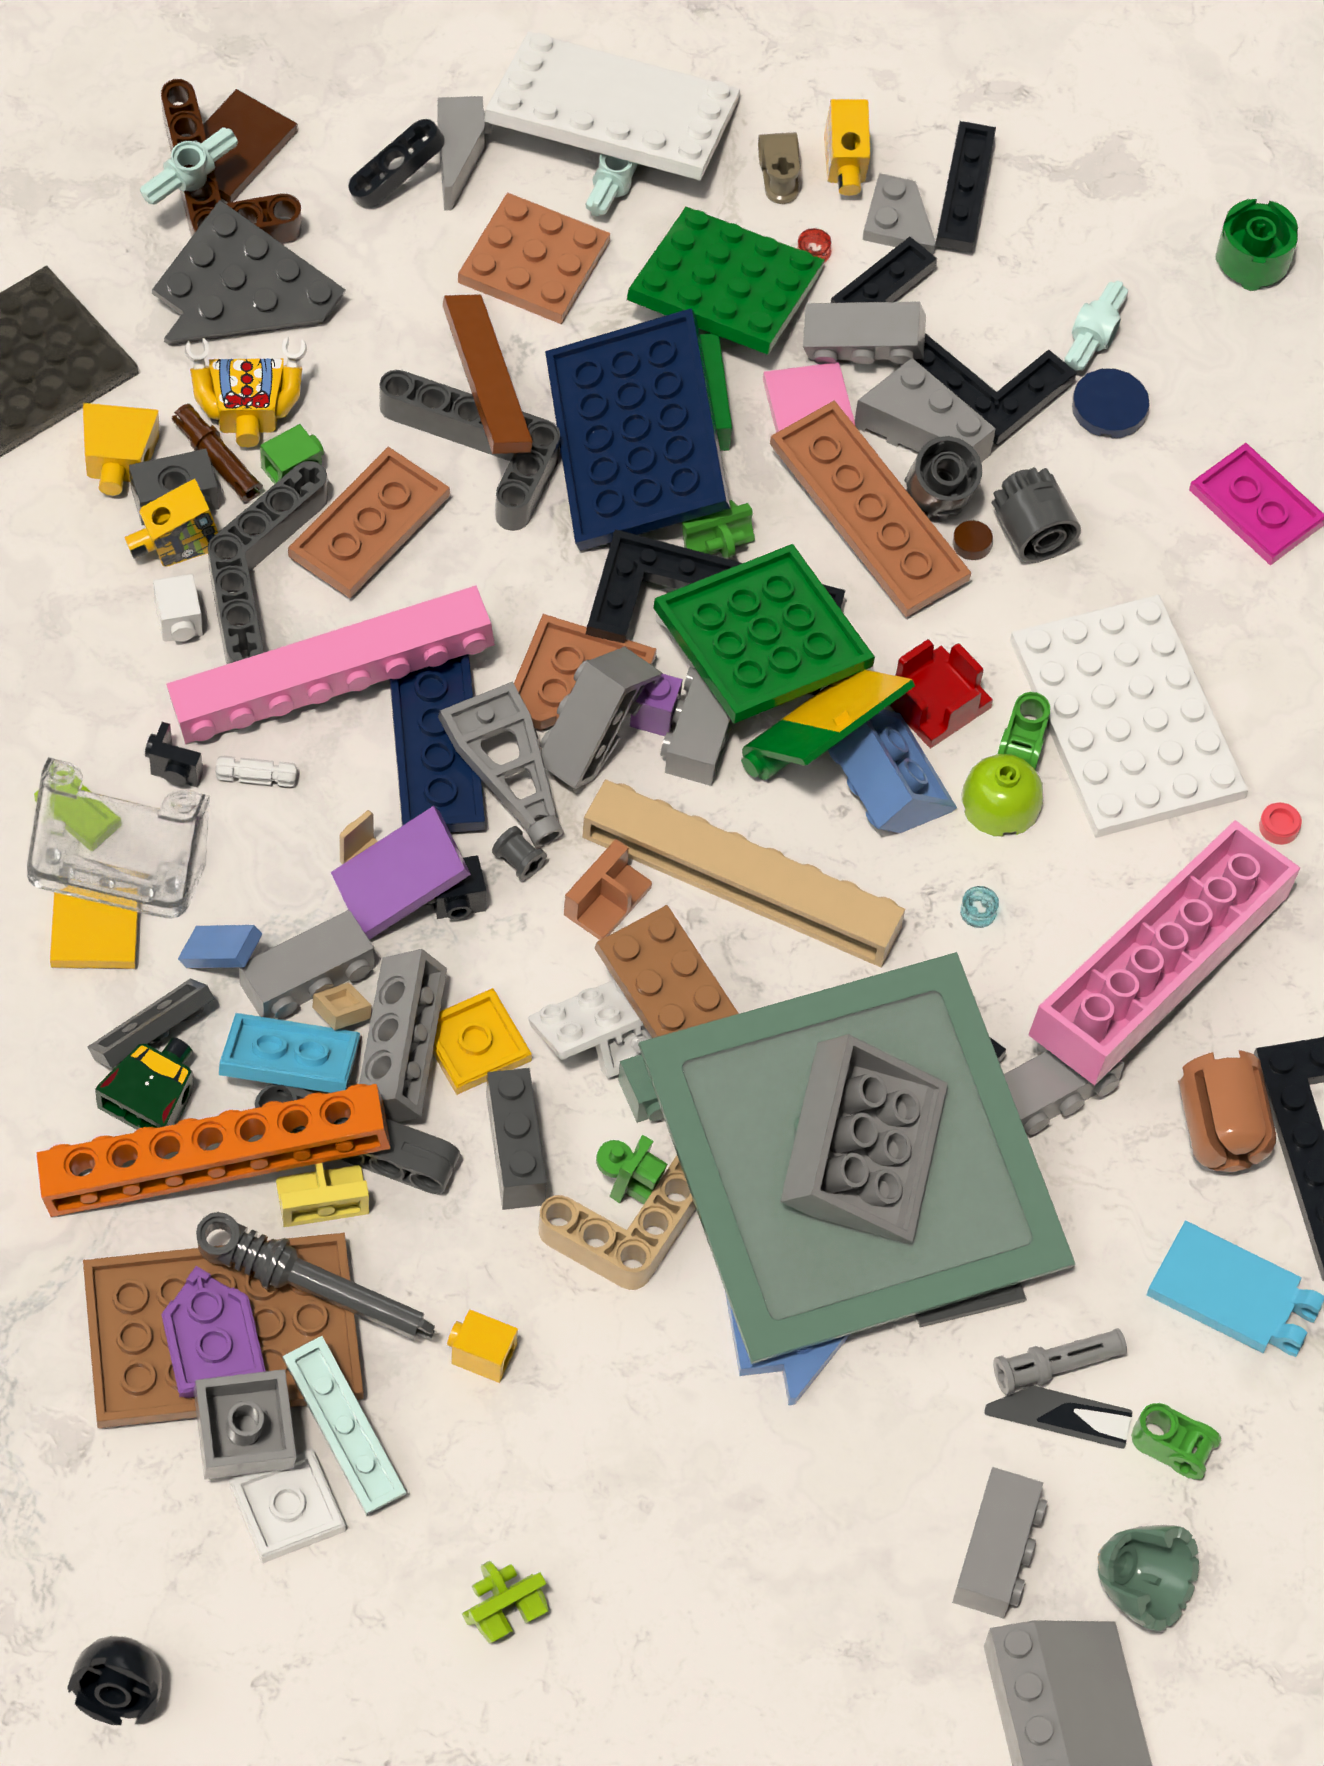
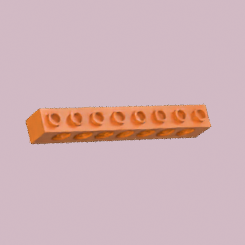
M356 1084L343 1091L328 1094L312 1093L303 1099L288 1102L272 1101L254 1109L244 1111L227 1110L219 1114V1116L199 1120L188 1118L179 1121L177 1124L159 1128L143 1127L137 1129L134 1133L115 1137L108 1135L99 1136L90 1142L75 1145L59 1144L51 1147L49 1150L36 1152L41 1198L50 1216L55 1217L391 1149L384 1104L377 1084ZM340 1118H349L342 1124H333ZM299 1126H305V1127H306V1128H305L304 1130H302L301 1132H298V1133H290V1132H291L293 1129H295L296 1127H299ZM255 1135H263V1137L257 1141H248ZM220 1143V1146L216 1149L206 1150L210 1145ZM171 1152H178L177 1155L170 1159H163ZM135 1160L131 1166L121 1168L124 1163ZM93 1169L89 1174L79 1176L84 1170Z

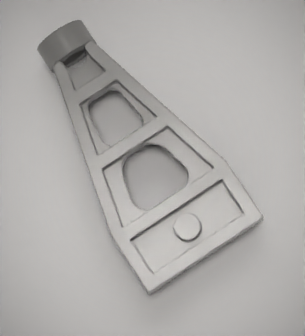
M513 681L440 710L438 718L456 752L524 826L535 847H542L558 839L564 831L555 816L556 813L532 718ZM510 731L516 737L519 757L499 765L492 761L481 747V741ZM527 770L530 773L536 793L519 799L507 785L505 778ZM539 816H544V817H545V818H543V819H541V820L535 822V818H537V817H539Z

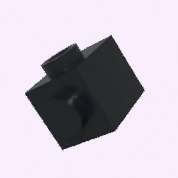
M478 855L463 858L471 874L470 876L426 903V905H434L437 919H461L471 913L486 911V886Z

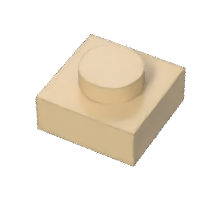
M349 982L313 994L312 1008L334 1030L371 1018L372 1005Z

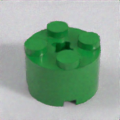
M1247 199L1234 205L1226 215L1215 258L1223 272L1249 291L1259 290L1262 286H1268L1281 280L1289 271L1297 245V220L1286 207L1270 200L1269 204L1256 203L1257 199Z

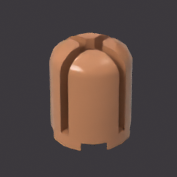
M1239 1050L1240 1058L1227 1057L1215 1059L1213 1052L1194 1058L1182 1067L1184 1075L1180 1081L1178 1080L1193 1156L1203 1166L1215 1171L1236 1172L1248 1169L1253 1164H1259L1268 1158L1276 1144V1131L1260 1060L1254 1054Z

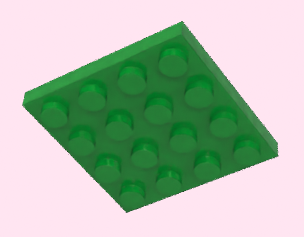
M686 206L629 287L626 300L664 315L692 308L697 318L698 328L768 355L821 274L825 259L812 255L805 250H799L778 242L771 237L749 231L737 224L715 218L701 210H695Z
M794 544L654 599V610L733 723L869 669L874 664L875 656Z

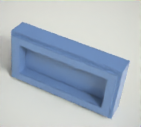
M255 925L196 926L178 960L186 968L245 967L262 933Z

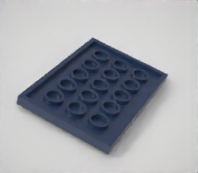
M692 308L545 351L556 425L560 431V450L574 539L579 551L610 543L615 529L639 535L730 509L698 323Z

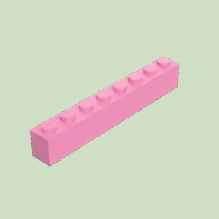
M475 585L182 678L166 685L185 744L194 741L208 740L215 734L234 728H246L253 724V722L272 716H283L294 709L309 704L324 703L331 697L350 691H362L372 684L388 679H399L410 672L428 666H440L447 660L466 654H477L488 647L494 646L495 643L490 619L478 588Z

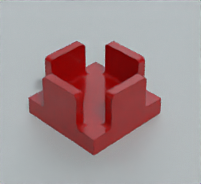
M927 639L898 660L895 676L912 679L915 687L891 703L890 707L902 715L906 724L930 749L992 707L993 699L981 687L983 668L960 643L952 646L949 654L942 645L933 650L934 644Z

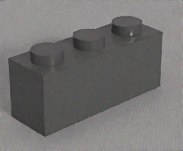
M530 1068L487 1072L486 1098L502 1210L542 1206L546 1198L547 1182Z

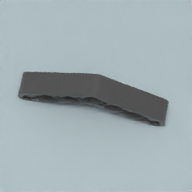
M307 461L295 466L209 541V572L226 665L245 659L242 658L240 653L243 650H247V658L263 653V644L249 572L327 504V473L325 468L317 462ZM235 624H244L243 626H234Z

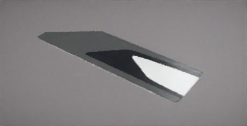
M1034 1385L986 1404L984 1414L987 1416L1120 1449L1126 1447L1132 1418V1410Z

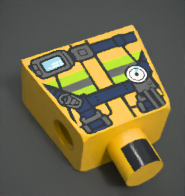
M193 479L141 507L139 512L146 528L124 538L133 559L156 550L162 565L168 567L208 554L209 541L218 533V530L196 479Z

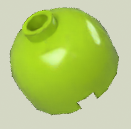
M996 754L982 759L972 767L961 793V801L965 807L964 813L967 820L979 831L992 836L1003 837L1004 833L1017 831L1016 835L1027 831L1035 824L1043 804V786L1037 771L1027 761L1012 754Z

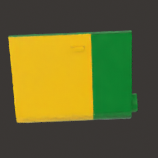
M864 670L834 682L742 748V765L749 775L763 780L769 779L789 763L806 766L915 687V684L909 678Z

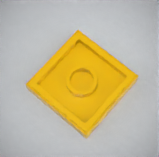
M54 887L50 951L51 968L135 969L139 905L138 888Z
M494 988L439 1012L432 1053L456 1095L487 1082V1072L513 1070L532 1061V1053Z

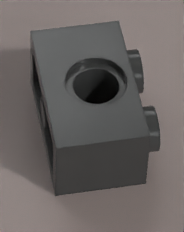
M207 449L129 465L130 486L141 525H144L139 512L141 507L193 479H196L210 511L219 509L218 486Z

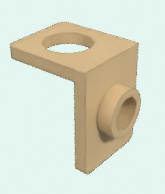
M367 810L359 818L347 825L340 833V862L342 864L378 842L374 838V814L371 811Z

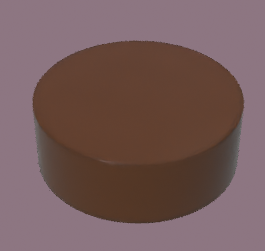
M969 520L962 522L954 530L953 548L964 559H982L991 550L992 531L986 524L980 521Z

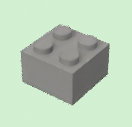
M285 1369L195 1380L194 1399L204 1479L294 1468L296 1450Z

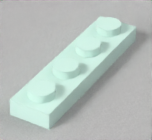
M323 1336L284 1355L283 1361L364 1513L368 1515L405 1495L406 1491Z

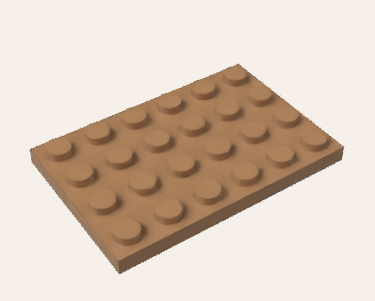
M345 1232L286 1238L290 1240L289 1246L296 1248L300 1259L350 1280ZM198 1248L83 1260L97 1428L197 1418L194 1397L185 1398L179 1396L161 1316L170 1301L175 1299L185 1285L187 1277L195 1266L208 1272L212 1278L229 1288L234 1287L248 1295L265 1370L285 1369L290 1407L307 1406L286 1367L283 1356L320 1336H323L355 1398L357 1400L363 1399L354 1313L289 1284L280 1288L271 1285L269 1289H265L261 1286L260 1280L254 1278L256 1272L253 1271L251 1276L245 1274V1267L241 1271L234 1269L235 1263L231 1267L224 1264L210 1263L202 1257Z

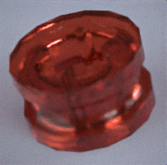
M807 229L799 235L797 249L805 250L811 253L812 256L825 259V263L831 254V238L822 229ZM816 243V247L821 245L820 250L812 251L813 247L808 249V244Z

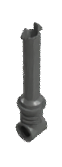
M222 1212L210 1213L197 1226L196 1237L199 1252L210 1263L224 1264L229 1267L235 1263L234 1269L241 1271L245 1267V1274L251 1276L253 1271L256 1272L254 1278L260 1280L261 1286L265 1289H269L271 1285L280 1288L289 1284L413 1340L416 1335L432 1339L435 1326L424 1320V1313L300 1259L296 1248L289 1246V1239L275 1240L272 1238L270 1242H267L268 1236L264 1234L257 1238V1231L251 1230L248 1234V1227L237 1223L233 1217ZM218 1229L225 1230L231 1236L230 1241L223 1247L211 1246L207 1242V1237L212 1231Z

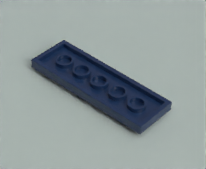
M469 654L447 660L440 666H428L410 672L399 679H389L402 826L434 806L440 811L450 832L485 830L481 778L456 752L438 718L440 710L473 697Z

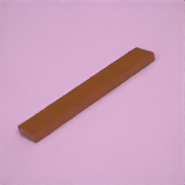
M444 295L443 309L492 454L531 452L533 441L482 295Z

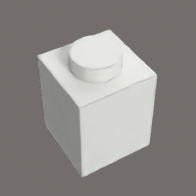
M193 574L153 580L154 601L163 642L173 640L187 641L193 637L203 636L202 615Z

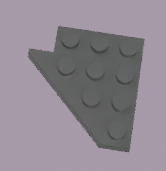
M219 200L153 287L152 294L181 314L164 337L165 343L173 345L187 343L188 340L190 342L201 341L202 338L209 340L323 324L345 294L346 289Z

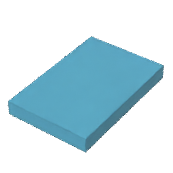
M235 1013L219 1063V1075L329 1093L343 1091L347 1089L360 1044V1033Z

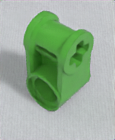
M1027 692L1017 698L997 753L1012 754L1027 761L1035 770L1042 751L1043 738L1051 707L1044 695L1037 692ZM1023 715H1032L1037 719L1029 720L1025 718Z
M1152 1403L1146 1406L1136 1421L1131 1434L1133 1444L1141 1453L1149 1455L1170 1466L1177 1473L1195 1480L1204 1477L1206 1473L1204 1465L1212 1449H1216L1221 1443V1436L1215 1429L1207 1424L1195 1421L1162 1403ZM1146 1424L1158 1425L1163 1430L1164 1435L1151 1433ZM1194 1446L1197 1447L1195 1454L1192 1453Z

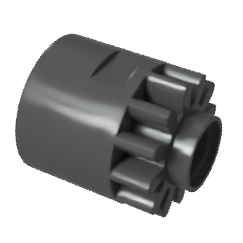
M951 436L932 439L922 447L904 479L907 483L906 491L921 510L925 512L929 520L934 515L939 516L942 522L946 521L949 515L960 514L977 489L982 477V463L975 449L962 439Z
M1035 467L1030 470L1017 471L1002 482L1001 490H996L993 493L996 499L991 503L1018 555L1024 562L1038 563L1054 558L1070 548L1079 538L1081 526L1053 474H1050L1047 468L1039 472Z

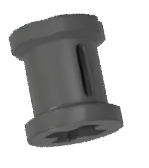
M513 826L497 839L492 848V853L497 858H504L517 870L516 876L524 881L531 878L543 866L547 853L541 848L535 849L522 837L523 831L519 827Z

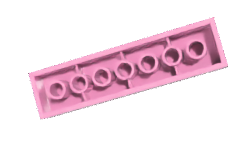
M1234 820L1039 1005L1028 1035L1095 1086L1288 898L1300 867Z

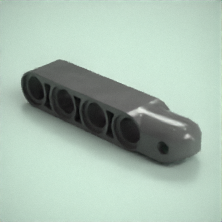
M270 1084L263 1088L256 1096L255 1108L272 1101L288 1102L303 1099L305 1096L312 1094V1092L297 1087ZM340 1118L333 1124H342L349 1118ZM386 1118L391 1149L339 1159L352 1165H359L363 1169L422 1191L442 1194L461 1154L456 1146L444 1139ZM305 1126L296 1127V1128L293 1129L290 1133H298V1132H301V1131L304 1130L306 1127H305Z

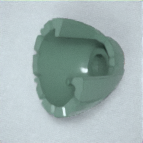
M1174 1525L1141 1526L1114 1534L1101 1547L1097 1557L1099 1579L1107 1595L1129 1618L1147 1629L1163 1631L1166 1629V1625H1173L1182 1615L1181 1609H1186V1601L1191 1599L1195 1589L1192 1583L1197 1581L1199 1559L1194 1556L1199 1552L1197 1543L1192 1538L1193 1535L1187 1529Z

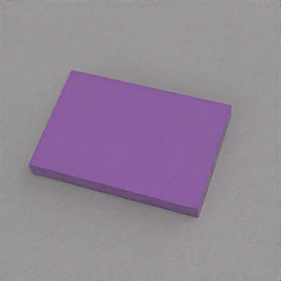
M434 806L331 872L348 910L351 911L369 940L471 875L440 811Z

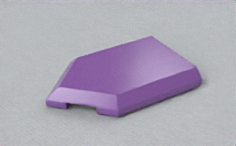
M195 1266L173 1301H170L161 1314L180 1397L185 1398L194 1397L195 1380L266 1372L248 1295L234 1287L229 1288L212 1278L208 1272Z

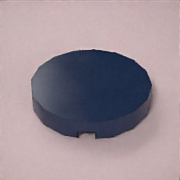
M1098 369L1087 373L1078 381L1072 397L1073 415L1078 423L1091 434L1100 437L1101 433L1111 435V438H1122L1135 433L1144 424L1150 406L1148 392L1142 382L1130 373L1118 369Z

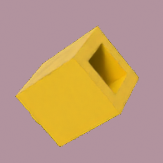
M469 1309L463 1323L455 1322L447 1341V1346L452 1347L451 1364L500 1383L517 1347L518 1328Z

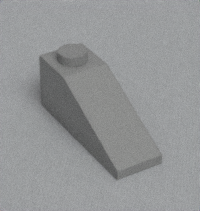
M483 96L438 97L437 127L444 135V145L439 151L444 211L453 209L484 151L485 134H492V124L484 122Z

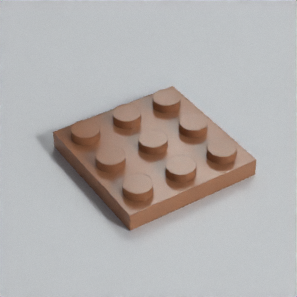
M507 192L458 272V283L562 324L610 242V233Z

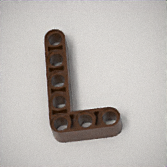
M183 79L168 81L161 89L163 121L172 153L173 148L177 144L184 141L202 143L206 140V135L193 86ZM176 102H182V103H184V104L175 105L174 103H176ZM191 134V136L183 137L180 135ZM185 165V166H183V167H187V168H188V167H190V166H195V165ZM214 170L207 175L206 183L200 189L195 191L180 190L191 237L219 200H221ZM275 194L225 203L281 244L294 241L302 231L301 204L293 195ZM207 198V200L205 201H198L195 199ZM282 216L290 217V219L288 220H281L278 218Z

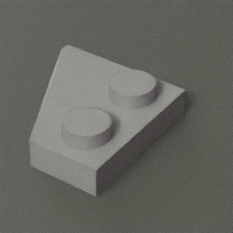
M879 173L862 240L897 247L910 236L933 255L936 242L916 181Z

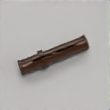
M184 404L174 412L176 415L172 416V421L191 441L190 446L193 450L207 449L211 465L231 485L244 502H249L256 498L260 493L258 490H262L263 485L224 444L220 438V432L213 425L209 426L191 404Z

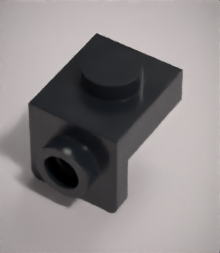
M161 722L157 735L150 734L145 748V757L150 760L151 775L164 778L174 785L186 784L198 787L203 775L201 753L171 745L170 723Z

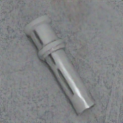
M1117 1328L1107 1333L1076 1340L1046 1350L1043 1347L1033 1346L1028 1349L1027 1353L1007 1359L1003 1355L995 1357L993 1360L994 1373L1002 1393L1008 1395L1013 1393L1016 1387L1034 1382L1039 1385L1046 1384L1054 1374L1084 1367L1113 1357L1124 1356L1127 1354V1345L1123 1333Z

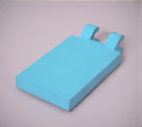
M1186 1220L1147 1291V1296L1261 1353H1264L1270 1343L1294 1357H1297L1308 1332L1300 1326L1286 1324L1291 1312L1314 1323L1324 1302L1322 1294L1310 1289H1298L1302 1277Z

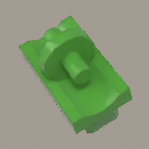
M730 500V509L682 522L684 548L707 554L720 551L726 559L734 557L735 546L755 541L752 528L753 510L748 503L738 506L733 500Z
M642 1135L634 1153L626 1143L619 1140L607 1141L599 1147L596 1155L598 1169L604 1175L616 1178L609 1196L610 1198L621 1203L625 1195L628 1194L642 1204H645L668 1165L649 1153L654 1142L653 1140Z

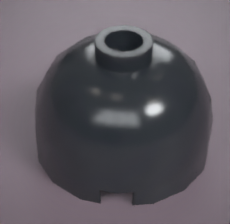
M109 1636L97 1639L80 1653L67 1687L69 1693L73 1691L77 1696L74 1703L77 1708L94 1720L110 1725H121L122 1720L120 1717L128 1719L137 1717L135 1724L145 1722L155 1713L162 1692L163 1675L159 1660L151 1649L129 1637Z

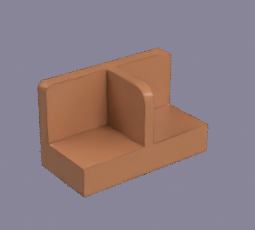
M617 839L610 844L565 894L564 916L599 940L609 936L652 886L650 879L627 864L629 847Z

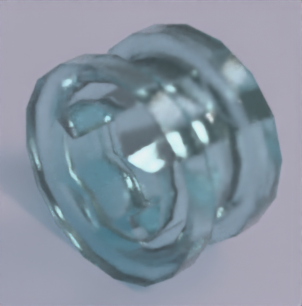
M975 886L967 890L962 898L960 915L963 921L974 928H984L992 924L999 908V899L996 893L985 886ZM976 901L981 902L982 907L986 908V911L984 913L978 912L977 907L973 906V903Z

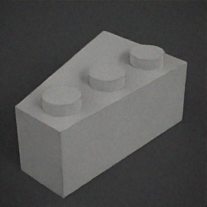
M913 358L858 399L854 420L858 430L865 432L866 429H869L887 437L886 442L898 447L900 443L918 452L926 443L938 437L951 436L962 439L975 449L981 463L991 454L996 428Z
M626 647L591 660H585L574 674L576 683L571 693L564 697L557 708L559 717L554 727L545 733L540 742V747L543 748L541 757L544 768L573 789L593 781L621 739L617 732L628 713L636 716L642 705L636 702L642 690L647 683L653 682L656 684L663 673Z

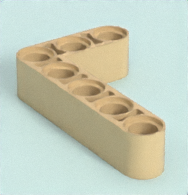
M676 1155L627 1230L563 1195L552 1196L542 1203L538 1230L541 1240L547 1246L622 1288L637 1290L648 1283L696 1210L678 1156ZM672 1193H678L686 1199L683 1201H673L667 1196ZM562 1218L568 1223L564 1226H555L549 1220ZM650 1226H656L661 1228L664 1233L653 1235L645 1229ZM590 1239H599L602 1240L605 1243V1245L601 1247H592L589 1246L586 1243V1241ZM634 1259L639 1261L642 1266L629 1268L623 1262Z

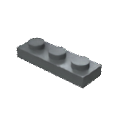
M190 978L87 1047L95 1061L110 1068L116 1067L139 1044L157 1043L170 1034L169 1029L181 1021H189L199 1016L204 1011V1006L213 1001L214 997L208 985Z

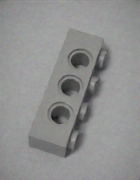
M423 949L382 958L359 1084L365 1085L377 1084L384 1104L385 1116L387 1119L395 1122L419 1118L422 1115L447 968Z

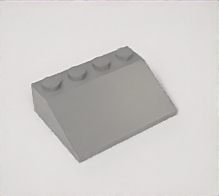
M850 1034L818 1042L780 1202L813 1218L896 1241L912 1243L948 1083Z
M1033 1620L990 1628L984 1644V1650L1012 1766H1152L1115 1621Z

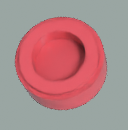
M1277 802L1268 805L1263 810L1259 821V829L1262 836L1269 842L1279 845L1288 844L1298 836L1302 819L1299 812L1293 806Z

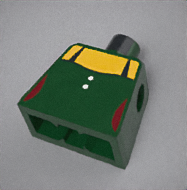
M171 1038L162 1052L147 1044H139L95 1088L97 1108L136 1130L143 1127L159 1128L177 1124L194 1088L193 1071L184 1065L193 1053L191 1047L178 1038Z

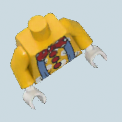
M289 337L284 339L282 350L288 357L287 365H284L283 358L209 359V366H205L204 360L209 352L207 340L202 338L204 353L199 356L194 355L190 351V341L188 340L185 346V354L189 360L193 361L194 368H191L190 372L195 401L209 418L218 420L221 432L236 433V443L239 446L247 448L256 446L259 443V433L275 431L278 419L286 417L299 400L302 367L299 366V360L307 352V345L303 339H301V350L297 354H290L288 352Z

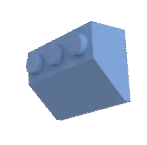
M883 709L828 749L832 759L841 765L847 775L849 788L855 795L860 797L866 807L868 820L877 829L903 833L949 814L957 808L902 715L898 712Z

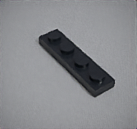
M959 121L935 246L972 253L996 127Z

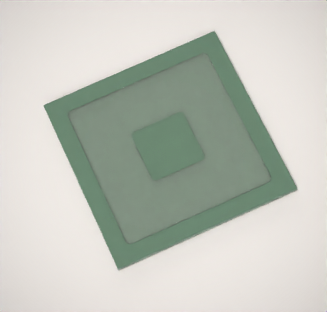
M957 952L639 1042L638 1046L751 1364L1075 1266V1260ZM850 1034L948 1083L912 1243L896 1241L813 1218L780 1202L818 1042Z

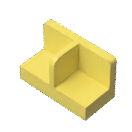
M318 1163L315 1164V1172L283 1176L276 1179L283 1227L369 1214L367 1182L363 1180L362 1169L359 1165L323 1170V1164Z

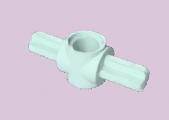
M222 128L202 143L184 141L177 144L172 150L171 158L163 163L164 170L141 186L140 192L148 204L156 205L177 189L181 191H195L203 187L206 183L207 175L215 169L214 162L237 146L238 140L234 132L230 128ZM185 165H195L191 168L183 167Z
M600 154L599 167L592 180L594 189L586 202V209L591 211L593 216L598 217L600 214H606L614 197H621L629 192L631 179L638 163Z
M1121 281L1109 282L1099 300L1092 301L1090 304L1085 303L1082 306L1072 329L1075 341L1064 358L1065 363L1075 371H1083L1094 352L1101 351L1103 348L1108 349L1113 342L1121 322L1118 310L1128 295V289L1123 286Z

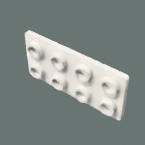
M615 980L596 988H587L577 996L558 1004H549L539 1012L528 1016L530 1026L560 1059H566L595 1046L601 1071L608 1079L619 1074L620 1061L641 1054L638 1046L639 1042L652 1038Z

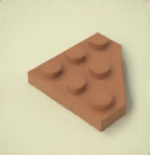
M542 614L514 685L531 715L534 728L542 730L556 723L559 717L557 708L564 697L571 693L576 683L574 674L585 660H591L626 647L653 666L657 649L627 639L625 643L589 636L585 634L587 629L585 626Z

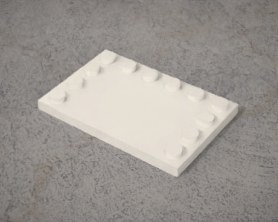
M528 31L485 109L484 122L701 181L737 105L740 88L729 86L721 81L706 80L558 40L544 33Z

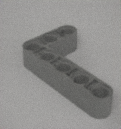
M391 370L385 373L379 383V407L384 417L510 461L497 487L495 518L499 526L506 530L515 531L526 527L558 463L560 431L556 424L522 411L533 441L531 452L492 454L472 394L403 370Z

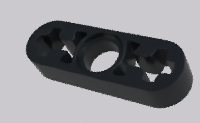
M430 119L416 121L352 176L348 189L360 206L369 208L379 204L442 149L444 135L435 122ZM427 136L428 139L423 141L422 139ZM410 148L414 151L411 154L408 151ZM404 157V162L401 166L393 170L388 169L394 159ZM381 173H383L385 176L382 179L379 176ZM370 186L371 188L366 191L365 188Z

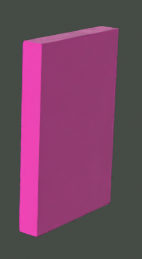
M1246 442L1190 483L1189 491L1270 566L1324 526V513Z

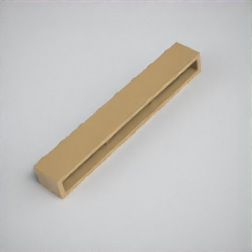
M605 779L584 816L582 838L605 848H608L617 839L629 847L628 858L878 967L882 968L902 928L905 908L898 906L892 899L872 895L861 890L850 881H840L822 873L819 868L813 865L801 864L791 860L774 848H764L754 844L737 832H727L717 828L700 816H690L673 809L667 802L659 799L653 800L636 793L633 788L626 784H616Z

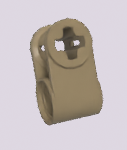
M797 132L759 134V164L763 172L766 196L777 204L790 203L796 199L799 191L798 175L800 173Z

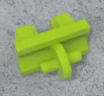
M488 1561L481 1565L484 1579L473 1584L472 1589L477 1597L490 1590L493 1596L461 1614L467 1625L475 1624L487 1642L492 1643L512 1632L501 1609L513 1602L525 1623L549 1611L545 1596L540 1588L547 1583L541 1572H538L507 1588L505 1582L517 1576L513 1565L509 1564L498 1570L491 1561Z

